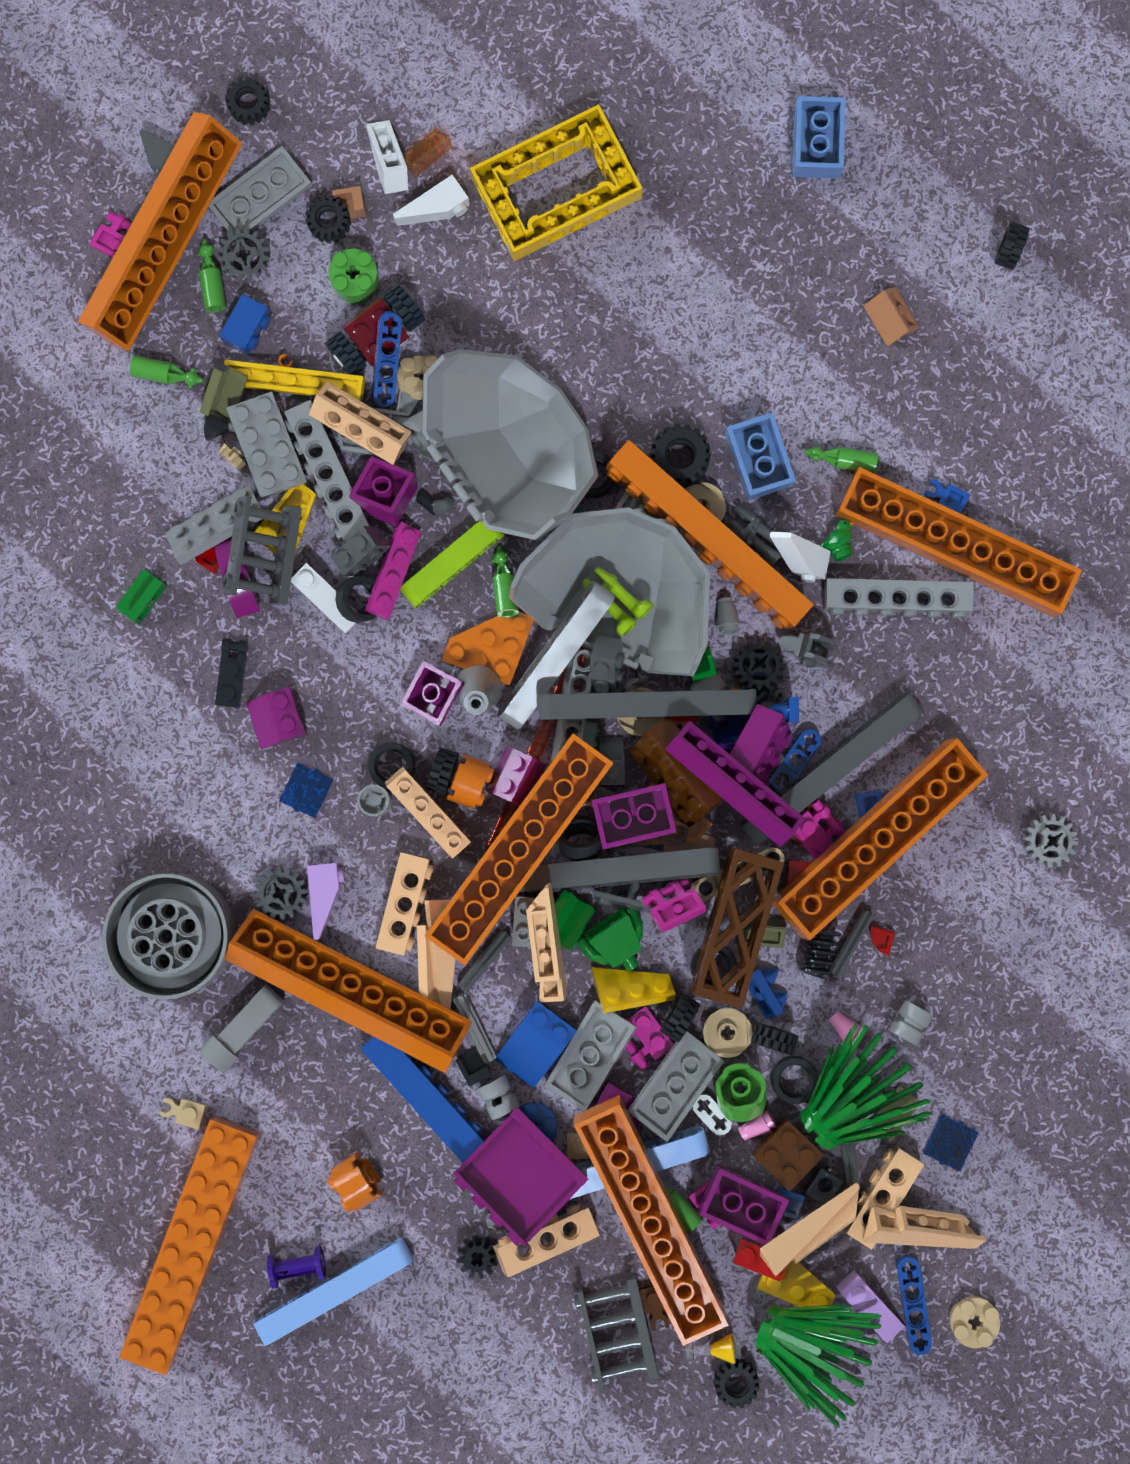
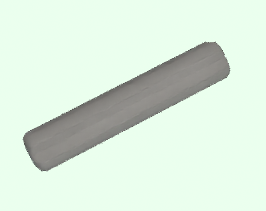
M461 994L455 997L453 1002L459 1014L472 1020L468 1033L483 1063L493 1061L496 1058V1054L467 995Z

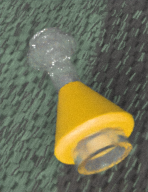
M733 1333L726 1335L711 1345L694 1346L693 1342L685 1345L686 1359H691L692 1362H694L695 1356L712 1355L732 1364L736 1363V1359H742L740 1338H734Z

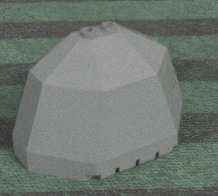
M458 349L442 354L424 374L423 434L430 444L427 450L436 463L442 462L439 468L450 483H456L453 488L462 502H469L466 508L476 522L481 520L489 530L537 540L554 531L573 513L598 477L589 430L563 391L518 356Z
M629 507L573 513L520 564L510 586L509 599L542 628L551 632L559 627L586 590L582 584L585 578H588L591 582L595 581L600 585L604 583L594 573L593 570L599 566L608 573L615 574L617 581L634 598L639 601L649 599L654 603V606L639 621L615 596L614 602L637 621V625L627 635L621 637L616 631L617 622L606 611L584 641L582 647L593 650L598 636L621 639L622 651L625 655V665L637 669L638 665H640L643 671L654 674L694 676L708 644L710 571L678 530L671 526L668 521L661 518H652L643 510H633Z

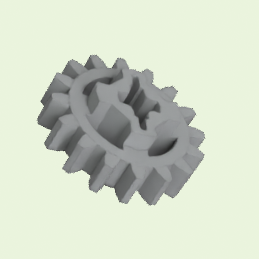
M1054 814L1049 815L1048 820L1045 815L1039 817L1040 822L1032 820L1033 828H1025V831L1029 833V837H1023V840L1028 842L1024 850H1031L1032 852L1028 858H1037V865H1042L1045 861V867L1051 868L1053 863L1056 867H1060L1061 860L1069 862L1070 859L1067 855H1075L1076 852L1072 849V846L1078 845V842L1073 841L1072 838L1077 835V832H1070L1069 830L1073 826L1072 823L1064 825L1065 818L1059 817L1056 821ZM1045 825H1054L1058 828L1054 831H1050L1048 827H1045ZM1036 835L1038 836V844H1037V845L1035 844V837H1036ZM1047 837H1054L1052 841L1054 845H1047L1049 842ZM1064 837L1066 840L1065 847L1063 846ZM1051 851L1056 857L1049 858L1043 854Z

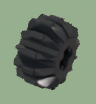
M473 1235V1243L465 1239L463 1241L465 1247L458 1248V1253L463 1256L457 1258V1263H465L461 1267V1271L466 1272L470 1269V1278H473L474 1273L478 1272V1277L482 1279L484 1277L483 1270L491 1275L493 1273L491 1266L498 1265V1261L494 1259L497 1257L496 1252L491 1250L495 1242L491 1241L486 1245L487 1236L485 1235L482 1237L481 1242H478L477 1235ZM474 1252H477V1255L479 1252L483 1254L481 1262H479V1259H477V1262L473 1260Z

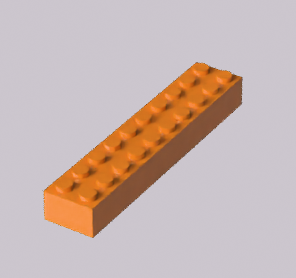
M193 112L78 320V323L114 347L129 352L243 145L238 138L211 115Z
M630 440L609 461L605 468L608 471L606 475L614 483L618 484L620 482L626 487L625 492L632 499L636 500L638 498L644 503L643 508L653 517L657 515L659 518L668 521L671 526H674L689 546L699 552L698 557L705 564L709 565L711 563L718 569L716 573L723 580L727 581L729 579L735 584L734 589L741 596L746 597L747 595L753 600L752 605L759 612H766L771 616L770 621L777 628L787 630L795 627L814 605Z
M861 467L854 473L835 514L836 517L842 520L854 522L855 526L1054 618L1063 614L1082 572L1081 569Z
M572 733L432 924L425 937L460 963L466 965L613 765V762Z
M958 738L946 739L774 897L772 905L802 939L811 940L988 776L987 772Z
M255 909L248 915L228 946L226 961L444 1073L449 1069L472 1024V1020Z
M620 1095L574 1115V1127L682 1345L684 1346L729 1326L727 1312Z
M216 1115L209 1120L119 1358L165 1376L172 1368L259 1140L260 1132Z

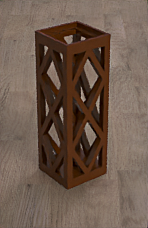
M734 847L729 848L690 986V991L695 996L743 1009L784 862ZM739 860L747 862L737 873H735ZM761 867L768 868L765 882ZM752 875L758 899L738 916L732 892ZM726 908L730 925L718 935ZM754 919L746 945L742 929ZM735 938L740 961L720 979L714 955ZM708 969L713 986L704 983ZM736 983L734 991L728 990Z

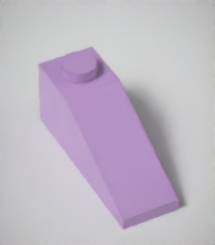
M339 863L307 866L314 940L322 939L341 890V882H345L344 868H340Z
M855 1270L836 1286L843 1297L858 1313H879L878 1315H882L879 1319H872L870 1323L882 1325L880 1329L874 1330L886 1343L905 1327Z

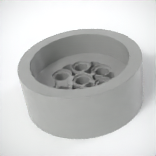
M156 874L132 883L117 896L110 906L104 921L102 942L109 967L119 981L127 988L148 998L175 999L200 991L213 983L222 974L229 963L225 959L229 943L236 934V927L227 901L211 884L187 874ZM169 904L173 905L176 911L172 918L165 914V909ZM145 915H149L153 920L150 928H146L142 923ZM188 919H192L196 925L192 933L188 932L185 928V922ZM166 929L170 930L173 934V938L169 943L165 942L162 937ZM143 939L150 944V949L147 953L142 952L140 949V943ZM185 944L191 945L193 949L190 957H186L182 952ZM162 954L167 955L170 959V964L167 968L160 964Z

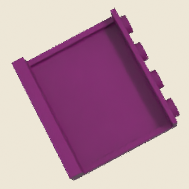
M518 1107L453 1172L456 1176L453 1180L463 1192L468 1189L474 1195L471 1200L481 1210L486 1207L492 1213L489 1216L491 1221L498 1228L504 1225L509 1231L507 1237L516 1246L521 1243L524 1247L589 1180Z

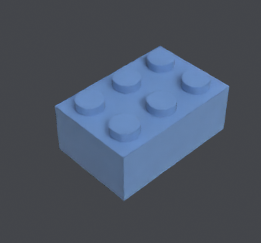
M797 96L794 106L792 177L840 179L844 169L846 98Z
M773 412L726 428L724 434L747 501L793 487L796 479Z

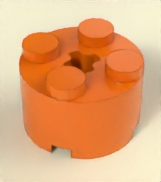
M462 753L461 758L465 759L464 763H458L449 788L453 790L452 796L447 795L446 799L474 809L476 805H482L486 794L482 789L485 782L490 783L494 769L490 768V762Z
M360 1152L354 1153L331 1168V1176L327 1178L333 1191L337 1190L342 1198L341 1204L347 1212L352 1210L357 1212L384 1194V1189L381 1188L379 1190L377 1184L381 1181L379 1175L366 1157L364 1159L359 1157L361 1155Z

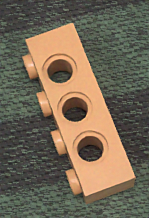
M326 382L316 394L309 413L311 417L392 465L403 452L412 433L410 430L329 382Z
M401 767L385 782L387 788L452 859L471 843L462 830L404 767Z
M400 852L376 949L403 956L406 955L407 951H412L415 937L411 936L413 927L419 925L421 913L417 912L419 903L424 904L427 889H424L425 880H430L434 867L430 865V859ZM410 873L417 875L419 880L414 888L409 887L405 881ZM403 897H407L412 901V908L409 911H403L399 906V902ZM401 921L405 924L406 931L403 935H397L394 932L393 925L395 922Z
M896 1145L893 1149L889 1148L882 1158V1161H884L880 1170L876 1169L869 1179L871 1184L867 1191L863 1190L861 1192V1198H858L855 1221L843 1229L846 1234L871 1250L876 1243L864 1242L868 1223L862 1220L864 1213L871 1211L873 1207L895 1213V1210L899 1207L925 1165ZM898 1168L900 1176L896 1180H890V1171ZM880 1190L887 1191V1197L883 1201L876 1200V1194Z
M576 1204L567 1208V1213L561 1216L555 1214L527 1243L528 1251L524 1255H518V1246L507 1235L498 1239L499 1243L493 1247L504 1275L509 1278L599 1237L600 1235L589 1208ZM567 1222H572V1232L565 1235L563 1233V1226ZM549 1232L551 1235L550 1242L542 1245L540 1242L541 1235Z

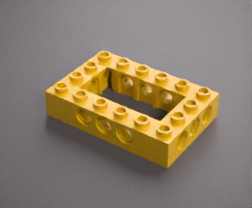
M599 104L470 168L471 179L514 262L642 199L643 188ZM588 147L606 181L597 184L596 188L582 195L580 193L577 194L576 198L562 205H554V209L540 216L537 214L532 216L528 220L527 229H525L520 219L518 208H514L509 198L507 187Z

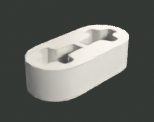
M702 1093L692 1106L694 1112L713 1133L725 1135L731 1129V1121L720 1111L718 1104L711 1096ZM708 1099L707 1105L712 1112L708 1114L704 1109L699 1111L697 1109L699 1107L698 1100L706 1101ZM714 1114L720 1120L723 1118L726 1119L724 1122L726 1127L724 1129H722L721 1127H718L717 1129L714 1128V1126L716 1125V1122L712 1118Z

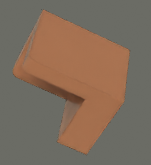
M360 186L332 191L335 200L337 198L340 199L346 206L350 219L367 216Z

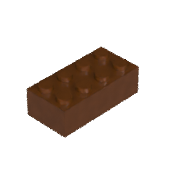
M667 717L648 729L630 752L634 760L642 766L649 779L655 785L666 784L670 804L676 810L680 819L690 828L708 816L724 799L665 750L680 732L670 717Z

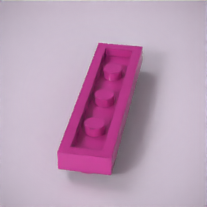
M402 521L397 524L390 540L391 547L386 551L365 611L384 620L390 619L421 531Z

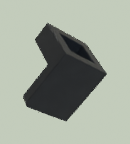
M476 1048L456 1058V1063L469 1087L492 1074L488 1064L483 1063Z

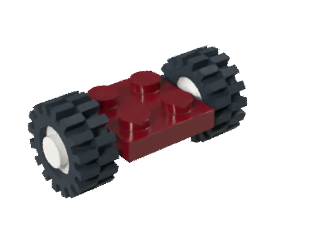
M400 285L386 294L384 300L379 297L342 326L353 343H350L341 331L325 342L328 350L347 374L357 375L367 367L365 361L359 355V351L369 365L374 366L378 320L382 313L385 311L395 312L400 317L403 326L410 332L426 320L417 304ZM391 316L388 321H384V324L388 326V334L382 333V336L388 335L395 338L396 334L392 335L390 333L391 326L396 325ZM403 327L401 329L400 344L409 338ZM385 341L381 346L382 352L385 354L394 350V343L392 341Z

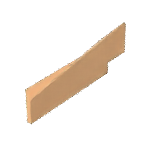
M547 883L526 910L535 982H540V1003L564 1001L567 995V982L552 884Z
M451 899L426 900L427 925L417 926L419 994L451 1009L456 959L425 937L427 931Z
M857 1182L760 1248L761 1258L775 1277L792 1260L797 1264L855 1221L859 1184Z
M899 1206L895 1210L896 1213L878 1207L871 1208L864 1235L865 1243L972 1249L986 1242L984 1235H977L968 1226L970 1221L964 1215Z

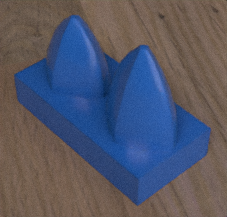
M788 697L783 703L769 707V709L783 714L788 726H794L799 722V697Z
M763 967L754 970L749 986V991L765 1019L777 1017L783 1013L782 1008L788 996L786 991L771 990L770 988L779 972V968Z

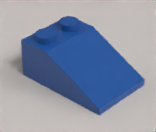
M537 999L494 1060L534 1088L575 1035L577 1028Z

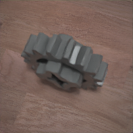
M236 228L235 235L228 231L227 236L229 239L220 240L224 247L217 248L218 252L223 253V256L219 257L218 261L225 262L222 270L230 269L229 276L231 278L238 274L239 281H242L243 276H247L248 280L251 281V274L255 273L256 276L260 277L261 275L258 270L260 268L263 270L267 269L263 262L270 261V258L264 254L269 251V247L262 246L266 240L264 238L258 240L257 231L250 235L249 228H245L244 233H241L239 228ZM244 238L254 241L258 247L251 248L245 243ZM236 240L237 246L234 251L228 253L230 244ZM240 243H242L246 251H250V255L247 256L246 260L247 266L241 257H237V254L241 253ZM260 256L258 264L252 269V260L254 257ZM237 261L240 263L243 271L235 269L230 262Z
M277 867L276 873L272 869L267 870L269 876L261 875L260 879L263 883L255 885L257 889H260V893L254 894V897L261 900L256 904L257 907L264 906L265 909L262 913L266 915L271 912L272 919H276L279 914L281 920H286L287 913L291 918L295 917L294 910L302 911L303 908L300 906V903H307L308 901L306 898H303V894L308 893L309 890L302 888L306 880H298L299 872L291 875L292 868H287L285 873L282 867ZM279 877H286L290 879L292 883H282ZM270 884V892L266 895V888ZM278 888L286 889L287 893L284 894V900L282 897H276V894L279 892ZM297 891V898L293 904L291 900L292 895ZM278 903L284 910L275 909L270 904Z

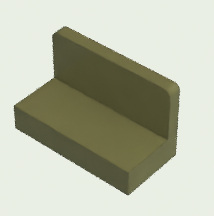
M224 364L215 367L199 412L207 416L217 413L230 419L226 408L240 403L248 376Z

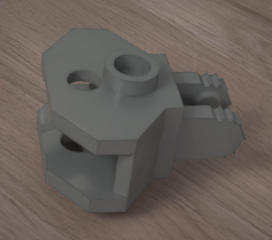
M809 631L808 633H800L799 637L785 635L779 640L780 647L786 652L794 654V657L800 661V665L814 668V666L832 668L833 663L829 662L827 658L822 657L824 649L837 650L838 644L832 639L824 637L823 634Z

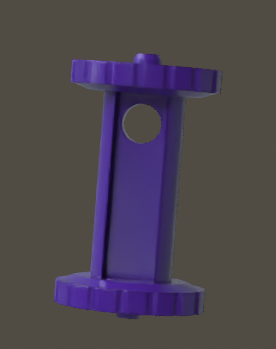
M316 1246L314 1255L277 1261L274 1254L268 1255L267 1273L271 1288H278L279 1280L317 1273L319 1280L326 1279V1262L322 1247Z

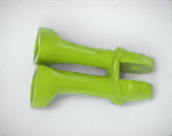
M599 566L593 570L599 579L604 582L601 586L612 592L639 621L653 608L654 603L649 599L639 601L627 592L617 581L615 574H610ZM585 578L582 582L585 589L591 583L588 578ZM613 601L607 611L618 624L617 633L624 637L635 628L637 621Z

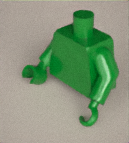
M619 891L616 896H620L623 893L628 895V891ZM623 907V909L620 908L583 933L586 938H582L581 934L577 941V947L589 960L602 965L609 963L613 968L622 963L627 971H631L639 964L634 955L642 949L640 941L643 939V921L637 910Z

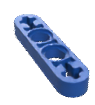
M385 311L378 320L372 398L380 407L392 405L396 395L402 321L392 311ZM391 316L396 325L391 326L390 333L392 335L396 334L395 338L388 335L382 336V333L388 334V326L384 324V321H388ZM385 341H392L394 343V350L390 354H385L381 350V346ZM384 365H389L392 368V374L388 378H382L379 375V370ZM379 381L391 383V386L386 384L385 390L389 397H385L384 401L378 397V394L383 392V386L378 384Z
M808 729L798 736L784 756L786 759L778 765L770 776L767 786L771 784L774 789L781 791L784 787H779L775 783L777 774H786L788 777L787 785L800 775L821 744V737L817 731ZM812 734L815 736L813 741L816 743L806 748L805 751L809 752V755L806 756L803 751L796 749V746L799 745L802 748L806 743L804 736ZM797 753L802 757V763L799 767L790 765L789 757L791 754Z
M904 1255L898 1259L896 1269L907 1342L915 1354L924 1355L930 1351L932 1340L919 1262L913 1256ZM906 1261H909L911 1265H915L910 1271L911 1277L913 1279L917 1277V1281L908 1280L907 1272L902 1269V1267L906 1266ZM911 1285L918 1287L919 1290L918 1295L913 1299H909L905 1295L906 1289ZM913 1311H920L922 1313V1320L917 1324H913L909 1320V1315ZM911 1329L920 1330L921 1338L926 1341V1343L922 1344V1348H918L916 1344H913V1342L917 1341V1333L915 1331L911 1332Z

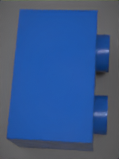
M242 294L219 337L225 344L249 355L251 350L254 351L257 348L262 329L266 330L271 322V313L268 307Z

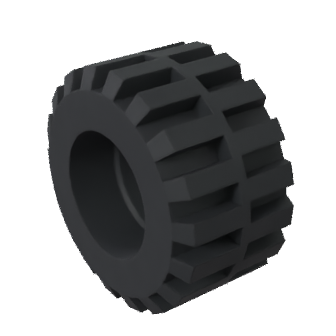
M675 424L673 428L668 426L663 432L660 431L657 434L656 439L652 442L649 458L686 489L692 484H697L706 474L711 459L710 444L706 443L707 438L704 434L700 435V430L697 428L692 430L690 425L685 424V427H680V424ZM674 445H684L692 451L694 461L687 468H675L667 462L665 457L666 451Z

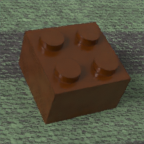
M784 1117L777 1124V1127L772 1129L773 1132L768 1133L752 1150L751 1154L790 1192L824 1155Z

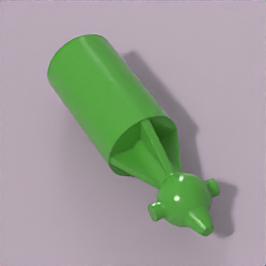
M202 239L198 255L204 258L201 271H199L204 309L206 312L223 311L226 309L221 271L216 267L211 258L214 246L209 245L206 239Z
M134 355L130 363L131 377L168 385L185 381L188 384V388H193V385L204 382V379L195 372L196 369L191 368L189 372L185 373L170 362Z
M818 446L804 450V454L808 455L812 460L818 461L822 458L838 469L856 472L861 467L875 473L877 467L878 453L846 447L823 451Z
M498 546L492 558V562L498 564L496 575L492 578L496 611L498 617L508 618L517 615L519 610L518 606L509 599L510 586L514 575L505 563L510 554L504 552L502 547Z
M665 1186L687 1233H691L704 1217L700 1216L698 1211L676 1189Z

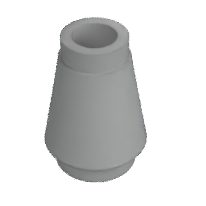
M732 598L719 599L716 626L719 629V633L721 635H731L739 632L740 622Z

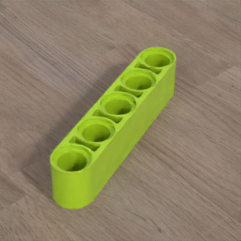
M480 520L401 587L400 592L415 609L423 604L422 601L426 602L441 589V585L444 587L460 573L459 570L463 571L478 558V554L481 556L497 542L496 539L500 540L505 533L487 529Z

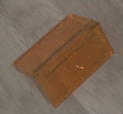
M435 128L403 155L408 170L415 178L452 149L451 139L448 135L444 137Z

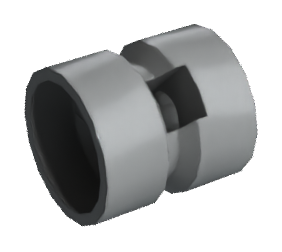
M371 784L365 786L360 791L357 803L359 809L364 814L380 817L389 812L392 806V797L387 789Z
M905 1000L899 1010L900 1018L894 1019L889 1031L917 1046L924 1035L921 1031L922 1028L928 1027L933 1015Z
M505 1074L497 1076L477 1088L482 1101L488 1102L486 1109L492 1120L500 1118L520 1106L515 1093L509 1091L511 1085ZM499 1096L502 1097V1101H500V1102H499V1100L497 1099V1097H499Z

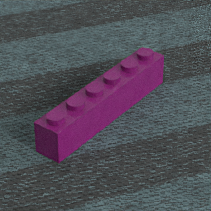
M691 721L682 728L665 750L778 846L781 847L788 841L804 822L805 818Z

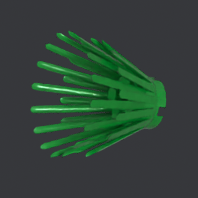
M856 1023L849 1030L842 1045L841 1043L838 1044L835 1052L832 1045L809 1104L801 1111V1119L808 1133L814 1130L819 1135L815 1141L828 1150H833L841 1144L896 1137L905 1134L906 1132L903 1130L886 1132V1130L926 1121L927 1119L923 1117L932 1114L926 1111L869 1127L930 1103L929 1099H923L907 1106L896 1107L873 1117L863 1119L923 1087L922 1082H917L896 1094L893 1090H888L867 1102L912 1068L911 1064H905L870 1089L882 1078L880 1074L872 1076L897 1052V1048L893 1046L845 1092L867 1065L866 1057L882 1037L881 1033H877L859 1057H855L841 1075L867 1032V1025L862 1027L853 1043L851 1039L857 1029Z
M776 1304L772 1305L767 1314L773 1316V1318H769L767 1322H762L755 1343V1347L758 1348L756 1352L766 1356L771 1365L809 1412L810 1406L813 1409L817 1407L835 1427L840 1428V1424L835 1416L837 1414L842 1420L846 1421V1415L823 1395L817 1387L835 1401H838L840 1398L851 1407L855 1406V1402L831 1384V1377L816 1366L841 1380L845 1379L862 1388L864 1386L862 1380L828 1362L839 1363V1359L828 1352L866 1366H871L872 1360L855 1354L852 1349L829 1341L844 1344L846 1340L875 1346L878 1344V1340L864 1337L863 1331L838 1326L880 1329L882 1327L881 1324L870 1322L872 1319L881 1318L882 1315H878L879 1313L852 1312L853 1309H844L851 1304L783 1308Z

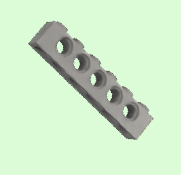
M309 400L285 411L287 419L284 420V424L289 434L293 432L297 439V441L293 442L299 456L304 454L307 460L303 465L309 477L313 475L317 484L313 485L319 499L324 497L327 506L323 508L328 519H334L337 525L334 528V532L339 542L344 540L346 543L363 526L370 525L362 508L349 497L353 489L323 424L309 415L313 405L312 401ZM310 426L313 428L310 435H301L304 427ZM321 448L323 452L320 457L313 458L311 457L312 450ZM330 469L333 471L331 478H321V473L324 470ZM333 492H343L342 498L339 501H332L331 495ZM344 513H352L353 519L350 522H341V516Z
M827 578L824 581V610H830L831 615H844V611H854V615L858 616L869 615V612H878V616H893V612H903L904 617H916L917 613H927V617L937 618L942 617L943 613L951 614V618H966V614L973 612L974 582ZM845 592H851L854 594V603H848L845 601ZM870 592H874L879 596L878 604H873L869 601L868 594ZM894 593H899L903 596V604L898 605L893 601L892 596ZM918 594H924L927 597V605L918 603ZM943 594L951 597V606H946L942 603L941 597Z

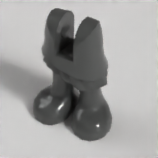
M738 506L734 513L747 525L743 528L729 517L724 522V525L750 548L755 549L771 567L775 568L780 562L782 555L756 536V533L760 534L775 546L770 538V533L775 531L762 523V519L758 517V514Z

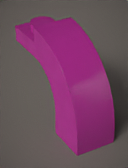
M232 537L215 546L222 579L227 574ZM241 565L239 579L252 581L247 565ZM238 589L237 595L228 596L236 618L260 612L256 592Z

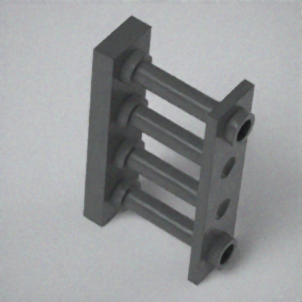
M239 497L233 508L235 521L227 574L224 575L222 580L223 595H237L238 589L267 594L270 597L269 604L287 605L302 508L295 506L284 507L280 513L250 506L252 497ZM249 516L279 522L281 525L280 534L276 537L247 531ZM245 540L275 546L277 549L276 559L272 561L243 555ZM241 565L271 570L274 573L272 583L267 585L239 579Z
M624 844L606 849L611 858L663 853V851L633 844ZM688 878L690 886L684 889L685 892L690 890L693 878ZM657 881L654 889L660 890L664 888L666 881ZM641 883L630 884L627 898L612 895L615 886L604 887L603 892L594 891L593 897L598 901V904L605 907H612V904L650 913V909L656 906L652 904L645 907L641 901H637Z
M635 1274L626 1275L627 1283L622 1284L623 1287L584 1295L583 1287L579 1286L577 1287L578 1294L574 1295L576 1309L582 1310L595 1369H591L593 1384L599 1385L600 1392L605 1391L604 1380L642 1371V1373H648L649 1380L659 1378ZM621 1297L631 1299L632 1308H628L627 1312L593 1320L589 1318L587 1305ZM630 1321L631 1324L636 1323L638 1332L633 1333L634 1336L595 1344L592 1330ZM635 1346L637 1349L642 1348L644 1357L639 1358L640 1361L601 1370L598 1355Z

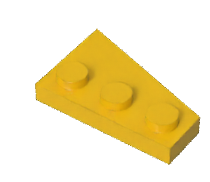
M304 484L289 489L272 509V511L281 513L284 507L295 506L302 508L296 551L317 497ZM264 519L255 532L277 537L280 534L281 525L279 522ZM262 544L275 555L277 554L275 546Z
M591 968L592 978L603 1013L675 1000L676 993L669 974Z
M793 1260L785 1280L779 1282L761 1275L757 1284V1289L799 1307L832 1305L835 1298V1293L800 1262L795 1264Z

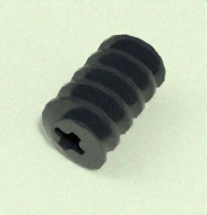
M823 928L815 935V939L807 940V943L812 948H806L804 952L810 955V957L802 958L801 961L807 967L799 968V971L825 979L822 977L823 975L831 974V971L825 965H833L834 962L828 956L836 955V952L830 947L838 946L839 943L833 937L841 936V933Z

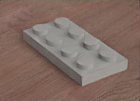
M281 146L215 196L209 205V209L232 235L236 234V228H239L241 233H244L245 228H249L250 234L312 187V183L284 147Z
M272 392L226 408L261 500L307 483Z
M249 485L165 532L175 558L180 565L232 537L235 521L233 508L239 497H252L250 506L261 508ZM249 516L247 527L260 521L261 518Z
M595 1000L545 1083V1086L582 1111L589 1109L638 1026L615 1011L603 1013L601 1003Z
M686 1031L681 1039L675 1042L627 1110L628 1113L662 1140L668 1142L724 1063V1060Z

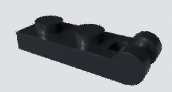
M223 638L222 653L215 700L216 706L241 708L249 645L246 640H240V642H234L229 638ZM231 651L239 653L238 659L230 658Z

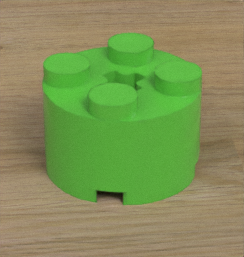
M347 249L333 256L329 266V279L335 293L342 300L350 304L367 302L377 292L380 284L379 273L370 254L359 249ZM353 274H358L355 276V279H351Z
M743 1063L730 1065L723 1070V1073L716 1081L717 1104L720 1111L729 1121L747 1122L763 1114L766 1105L765 1079L758 1070L756 1071L751 1068L750 1065Z

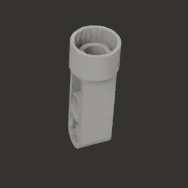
M266 984L218 1036L213 1035L199 1052L216 1069L225 1074L238 1060L239 1056L237 1053L285 1000Z

